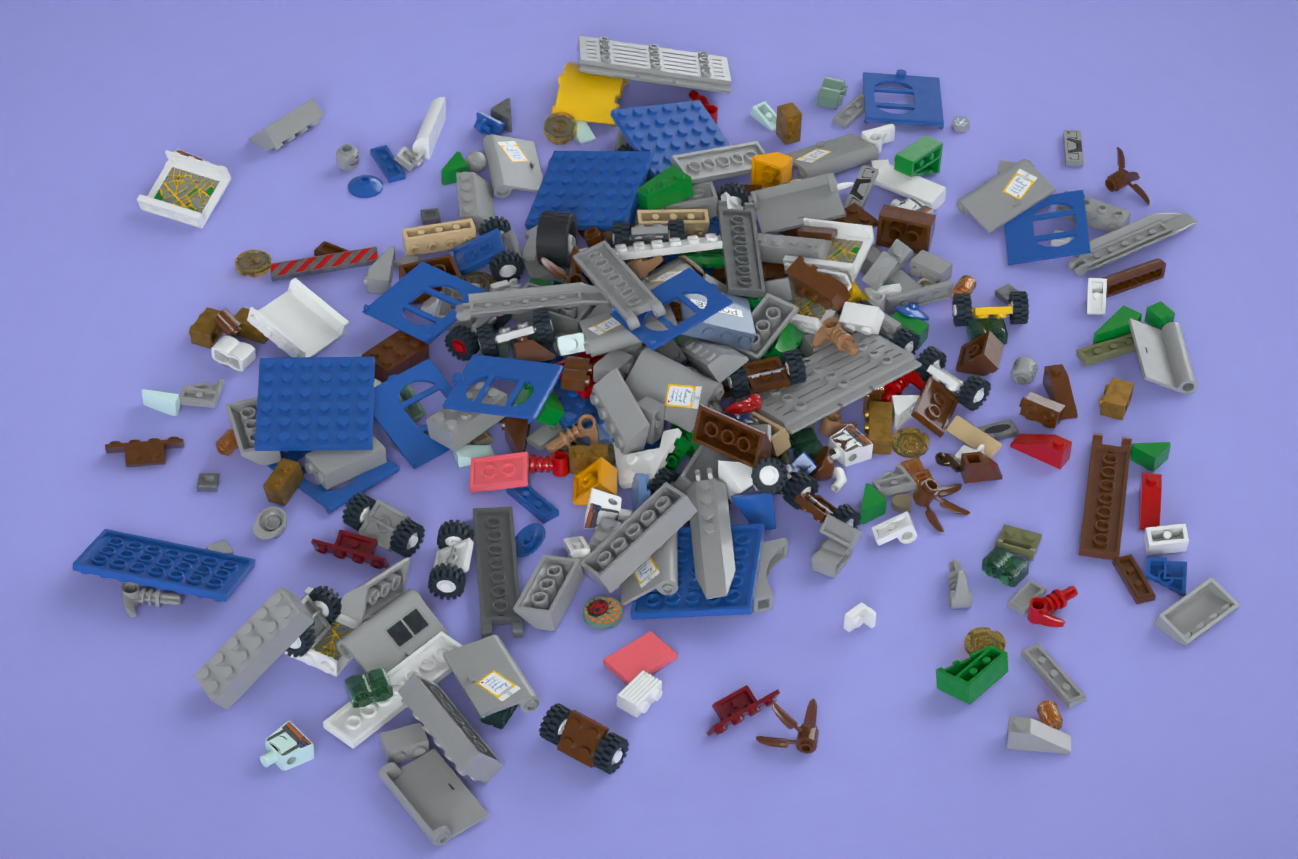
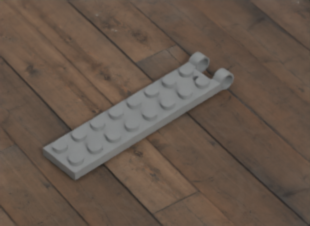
M605 240L572 256L579 268L626 321L631 331L640 327L637 316L644 312L652 310L656 318L666 314L662 303Z

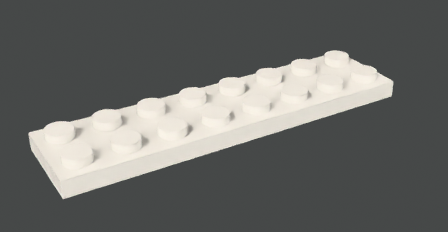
M716 233L705 234V237L701 238L693 235L688 236L684 240H680V238H670L667 242L653 240L651 244H644V242H635L633 246L618 244L612 249L622 260L722 249V240L719 235L716 236Z
M441 631L323 721V728L354 749L407 708L401 702L403 698L397 691L413 673L435 684L439 683L452 673L442 653L463 645Z

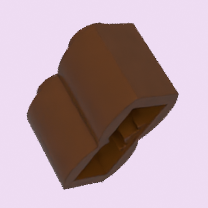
M567 356L562 376V389L585 392V388L590 386V378L593 371V364H590V358Z

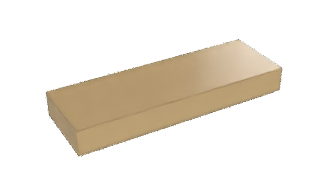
M956 415L946 429L948 433L975 450L981 444L984 445V453L990 459H993L1002 447L1000 442Z

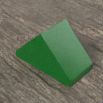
M457 151L441 170V183L443 185L456 183V173L468 172V166L460 152Z
M1170 442L1132 443L1130 460L1154 472L1168 459L1171 444Z
M869 483L865 484L860 524H866L886 513L887 499Z

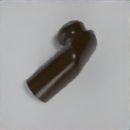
M942 452L936 454L935 460L937 464L951 467L956 473L960 472V462L952 454Z

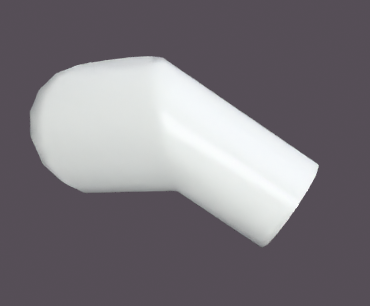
M841 467L834 468V476H832V478L836 479L831 485V490L835 493H838L847 482L845 472Z

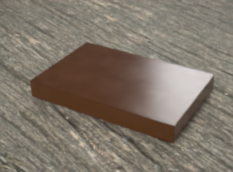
M930 376L926 379L911 416L941 438L957 406V396Z

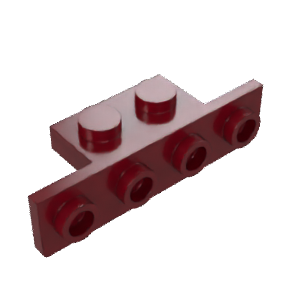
M339 530L334 544L316 539L311 541L315 551L322 554L332 553L340 559L347 557L355 563L363 564L365 562L376 569L388 568L390 566L385 558L374 555L378 544L377 539Z
M748 685L715 702L712 707L721 721L713 725L707 732V735L710 736L714 733L719 735L728 729V725L733 724L735 726L744 720V716L749 714L751 717L761 710L760 707L764 705L766 707L771 706L773 702L777 701L776 697L780 694L779 689L757 701Z

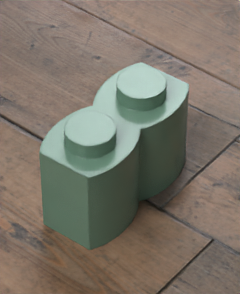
M826 76L818 93L817 105L837 109L839 105H842L843 95L846 96L848 86L845 85L846 80Z

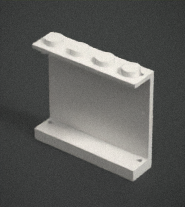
M296 278L290 281L287 292L260 310L251 307L247 321L252 326L256 327L264 336L268 337L291 357L315 356L345 335L349 324L348 320Z

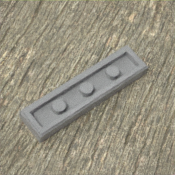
M952 280L887 296L885 297L884 311L888 315L896 312L894 310L895 306H908L909 302L922 306L952 298L954 283Z
M1039 643L1021 651V656L1068 709L1086 702V695Z

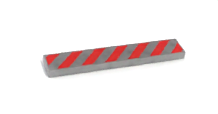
M376 246L271 263L269 267L272 281L369 266L379 257Z

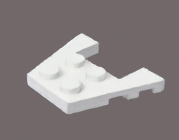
M678 428L663 431L659 448L625 455L621 453L620 449L616 447L615 442H613L620 487L622 489L632 488L633 478L636 473L648 474V485L652 484L651 480L655 478L654 475L658 474L659 469L666 466V458L669 453L673 452L675 448L673 444L677 438L680 439L682 432Z

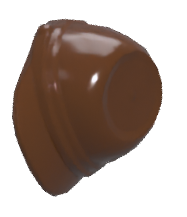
M824 446L814 459L817 467L809 475L815 480L826 481L833 475L834 460L829 454V446Z

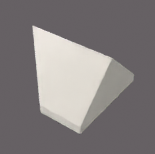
M718 460V480L726 483L727 495L730 502H732V495L744 493L753 486L751 478L753 468L741 462Z

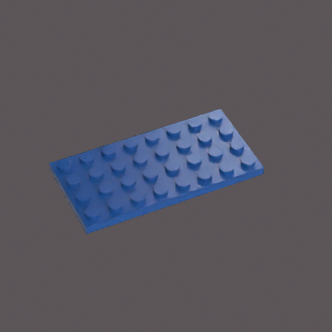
M104 529L73 562V571H78L82 574H93L101 578L117 579L120 582H132L139 586L156 587L159 590L175 591L178 594L195 595L198 598L214 599L217 602H227L254 569L256 559Z

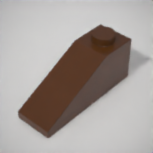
M1063 364L1045 366L1042 383L1049 399L1065 405L1061 420L1078 418L1069 377Z
M506 417V419L502 420V431H505V440L511 452H526L527 437L530 432L528 419Z

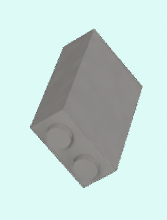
M373 436V450H314L305 454L306 463L304 466L307 473L312 474L316 482L328 490L387 463L386 449Z

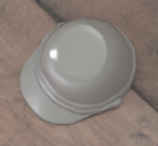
M276 506L263 509L258 514L253 526L254 535L263 540L280 536L287 526V515L284 510Z

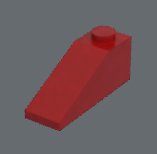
M1019 434L1010 444V447L1061 470L1070 459L1072 442L1055 434Z
M1142 473L1139 487V530L1160 526L1162 474Z

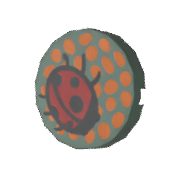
M596 596L585 603L583 617L586 624L592 628L600 630L610 626L613 628L622 621L623 606L613 597Z

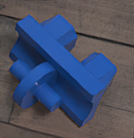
M481 111L476 113L477 120L474 128L480 134L501 136V133L505 131V122L499 121L490 114H485Z

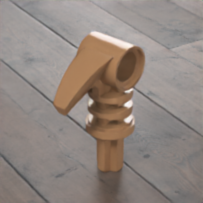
M661 255L649 260L647 258L632 259L631 262L627 263V266L641 280L649 275L648 272L656 268L663 259Z
M835 317L828 318L823 322V326L815 334L812 343L813 348H817L827 339L829 342H833L840 351H846L849 355L856 356V353L859 351L858 347L854 344V338L841 328L839 320Z
M841 409L822 418L819 431L823 435L831 437L849 424H852L855 428L858 424L841 422V416L839 415Z
M590 414L582 415L579 418L578 425L572 424L573 428H566L567 432L565 433L560 431V436L546 445L548 452L553 454L566 445L569 448L572 446L571 442L574 441L576 443V439L579 437L580 439L589 437L591 445L599 443L598 424L595 418ZM592 421L593 425L591 428L585 429L583 428L584 423Z

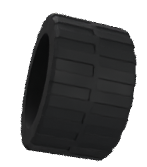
M552 211L541 213L536 235V255L540 265L543 266L541 258L544 257L558 267H571V255L568 254V235L574 236L576 247L578 238L577 220L574 213Z

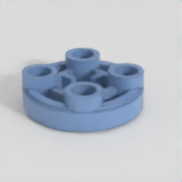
M636 473L634 475L631 490L633 511L638 509L651 496L650 490H647L649 483L648 474Z

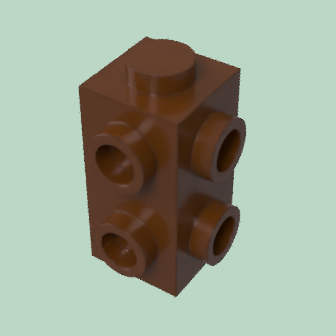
M1030 392L1026 397L1023 396L1019 405L1021 407L1020 415L1030 421H1037L1047 428L1054 429L1061 422L1065 405Z

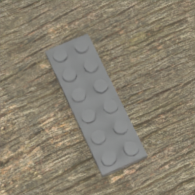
M757 141L674 155L671 157L670 162L689 175L692 179V184L751 174L752 157L766 154V152Z

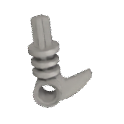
M954 559L952 562H949L950 573L947 575L950 589L949 606L950 608H971L972 595L971 590H968L967 575L962 571L961 563Z
M125 582L121 587L124 608L131 618L136 617L135 607H138L141 603L146 605L148 602L149 606H153L155 603L156 607L161 608L163 604L180 605L182 601L181 594L165 593L164 590L159 589L155 591L154 587H151L148 591V587L144 586L140 590V586L132 582Z

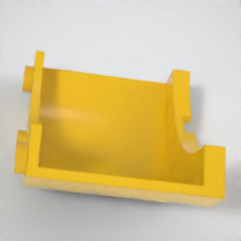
M567 62L562 75H559V89L556 105L552 106V115L557 114L560 117L565 115L567 119L572 117L570 120L608 124L611 127H616L617 124L610 113L612 109H619L620 105L617 103V100L622 98L624 86L629 84V79L582 73L578 70V62Z

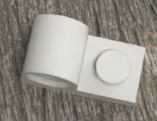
M888 124L862 131L861 138L874 144L880 154L882 152V144L894 141L895 126Z
M900 283L883 285L878 291L869 287L864 288V294L872 305L880 307L884 312L885 297L901 293L902 287Z
M908 511L871 527L879 546L895 538H898L903 544L912 543L917 538V533Z
M583 536L563 539L564 547L568 552V558L580 559L582 561L591 553L590 547Z

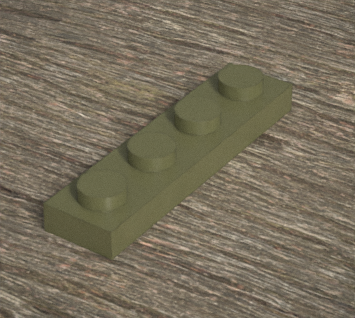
M1132 333L1077 349L1076 356L1085 366H1089L1135 352L1136 348Z

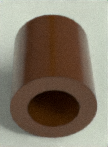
M226 308L213 319V322L227 336L232 335L235 337L242 330L240 328L241 323Z

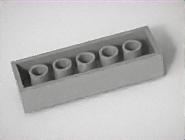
M665 482L581 561L582 568L594 582L609 593H612L639 566L646 562L657 549L661 548L672 535L677 533L678 529L689 521L698 510L686 494Z
M281 586L194 676L211 701L228 710L314 622V619L297 596Z
M413 673L397 691L403 698L401 702L406 707L412 709L413 717L424 724L422 728L435 738L433 740L434 743L441 749H444L445 757L456 764L455 769L462 776L468 775L475 782L479 780L487 784L503 766L501 761L439 685Z

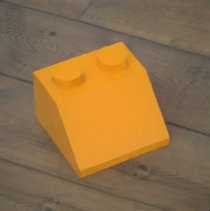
M779 152L753 156L751 185H762V189L789 183L792 180L793 157Z
M600 457L580 471L573 479L572 503L574 505H588L592 488L617 496L618 469Z

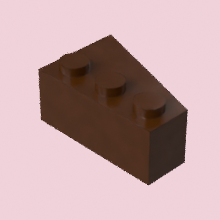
M799 255L786 270L796 289V294L801 298L809 299L814 304L822 305L827 310L831 309L838 312L851 297L846 285L828 273L825 275L817 271L818 267L814 264L810 267L804 262V258Z

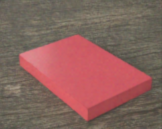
M528 452L471 458L470 492L475 493L528 486Z
M649 631L603 659V664L625 684H629L642 670L652 675L676 660L678 654L652 631Z

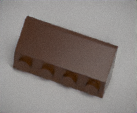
M703 404L699 405L692 441L751 468H754L755 464L761 459L770 458L773 446L765 432Z

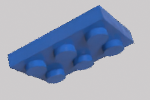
M496 228L451 249L450 254L461 276H464L489 264L491 258H495L496 253L500 255V251L506 253L501 232Z

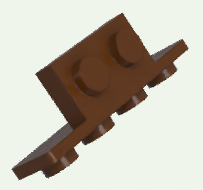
M175 436L169 437L168 440L151 438L148 441L141 442L135 439L130 440L129 443L112 441L109 444H105L106 453L125 452L126 467L165 464V449L184 448V440Z

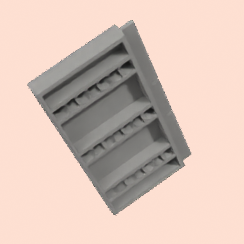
M579 36L577 57L579 72L727 94L731 92L732 81L727 57L709 55L705 51L695 53L661 48L656 44H649L647 46L613 41L607 37L592 38Z
M856 332L851 335L854 338V344L859 350L856 356L849 355L846 351L842 352L835 344H832L809 357L803 358L806 369V382L758 393L762 400V408L754 412L782 426L788 434L792 435L841 409L840 406L845 407L870 394L872 390L875 391L921 367L922 364L914 359V354L879 335H865L861 332ZM749 396L736 398V402L746 400Z

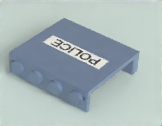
M723 293L732 300L733 304L682 333V335L750 350L756 332L749 301L747 298ZM701 294L684 295L700 309L705 308L707 304L705 296ZM675 299L672 301L680 303L683 321L696 314L680 300Z

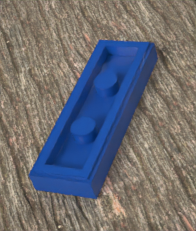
M387 145L370 149L371 156L389 183L405 179V173L398 162L394 160V156Z
M529 485L506 489L507 494L543 524L559 516V510Z

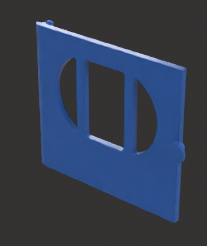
M902 69L897 70L896 74L863 72L864 123L875 122L944 128L939 78L906 75L907 72ZM894 83L906 86L909 89L877 86L881 84ZM874 92L914 95L915 105L875 102ZM879 108L912 111L903 114H894L883 111Z
M1077 190L1051 194L1005 223L1008 266L1091 253L1084 191ZM1059 204L1072 208L1070 210L1035 215L1040 209L1050 205ZM1072 215L1076 217V230L1034 236V221ZM1076 236L1069 243L1058 247H1047L1037 243Z
M422 261L372 304H365L362 313L430 344L458 320L455 311L456 305L469 303L468 294L488 291ZM432 288H452L461 294L462 301L455 300ZM427 293L455 306V308L444 318L440 319L410 304L421 294ZM403 310H407L435 324L418 325L411 323L404 317Z
M689 267L650 291L663 306L678 299L695 312V315L675 326L664 316L656 318L651 310L637 316L640 327L632 331L614 307L611 309L612 313L610 315L647 347L655 350L733 304V302L718 290L717 285L710 284ZM701 294L707 298V304L704 309H700L684 295ZM649 315H652L668 330L654 331L648 329L645 326V321Z
M473 354L462 374L455 373L452 375V380L456 384L442 405L443 409L528 419V423L532 424L537 419L564 371V366ZM487 379L474 401L469 400L466 396L469 387L480 380ZM495 379L518 382L504 406L481 403ZM526 383L529 384L534 390L532 396L524 403L513 406Z
M430 358L399 375H390L387 381L374 387V419L413 469L451 450L425 434L428 431L427 424L418 427L404 410L437 391H440L447 399L453 389ZM427 382L434 385L402 403L399 402L401 391L411 383Z
M288 451L281 455V459L285 458L298 462L305 454L312 451ZM386 458L387 463L356 476L355 480L344 488L325 490L321 484L315 486L304 478L298 489L325 507L326 512L330 514L349 502L350 498L353 499V495L367 491L398 472L400 468ZM279 462L269 464L268 467L274 471ZM303 466L301 469L303 474H305L307 471L305 466Z

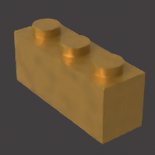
M869 401V409H865V420H868L865 421L864 433H868L865 434V437L873 443L872 454L891 455L892 402Z

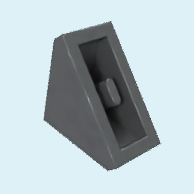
M506 98L490 109V115L499 121L505 122V131L512 132L510 98Z

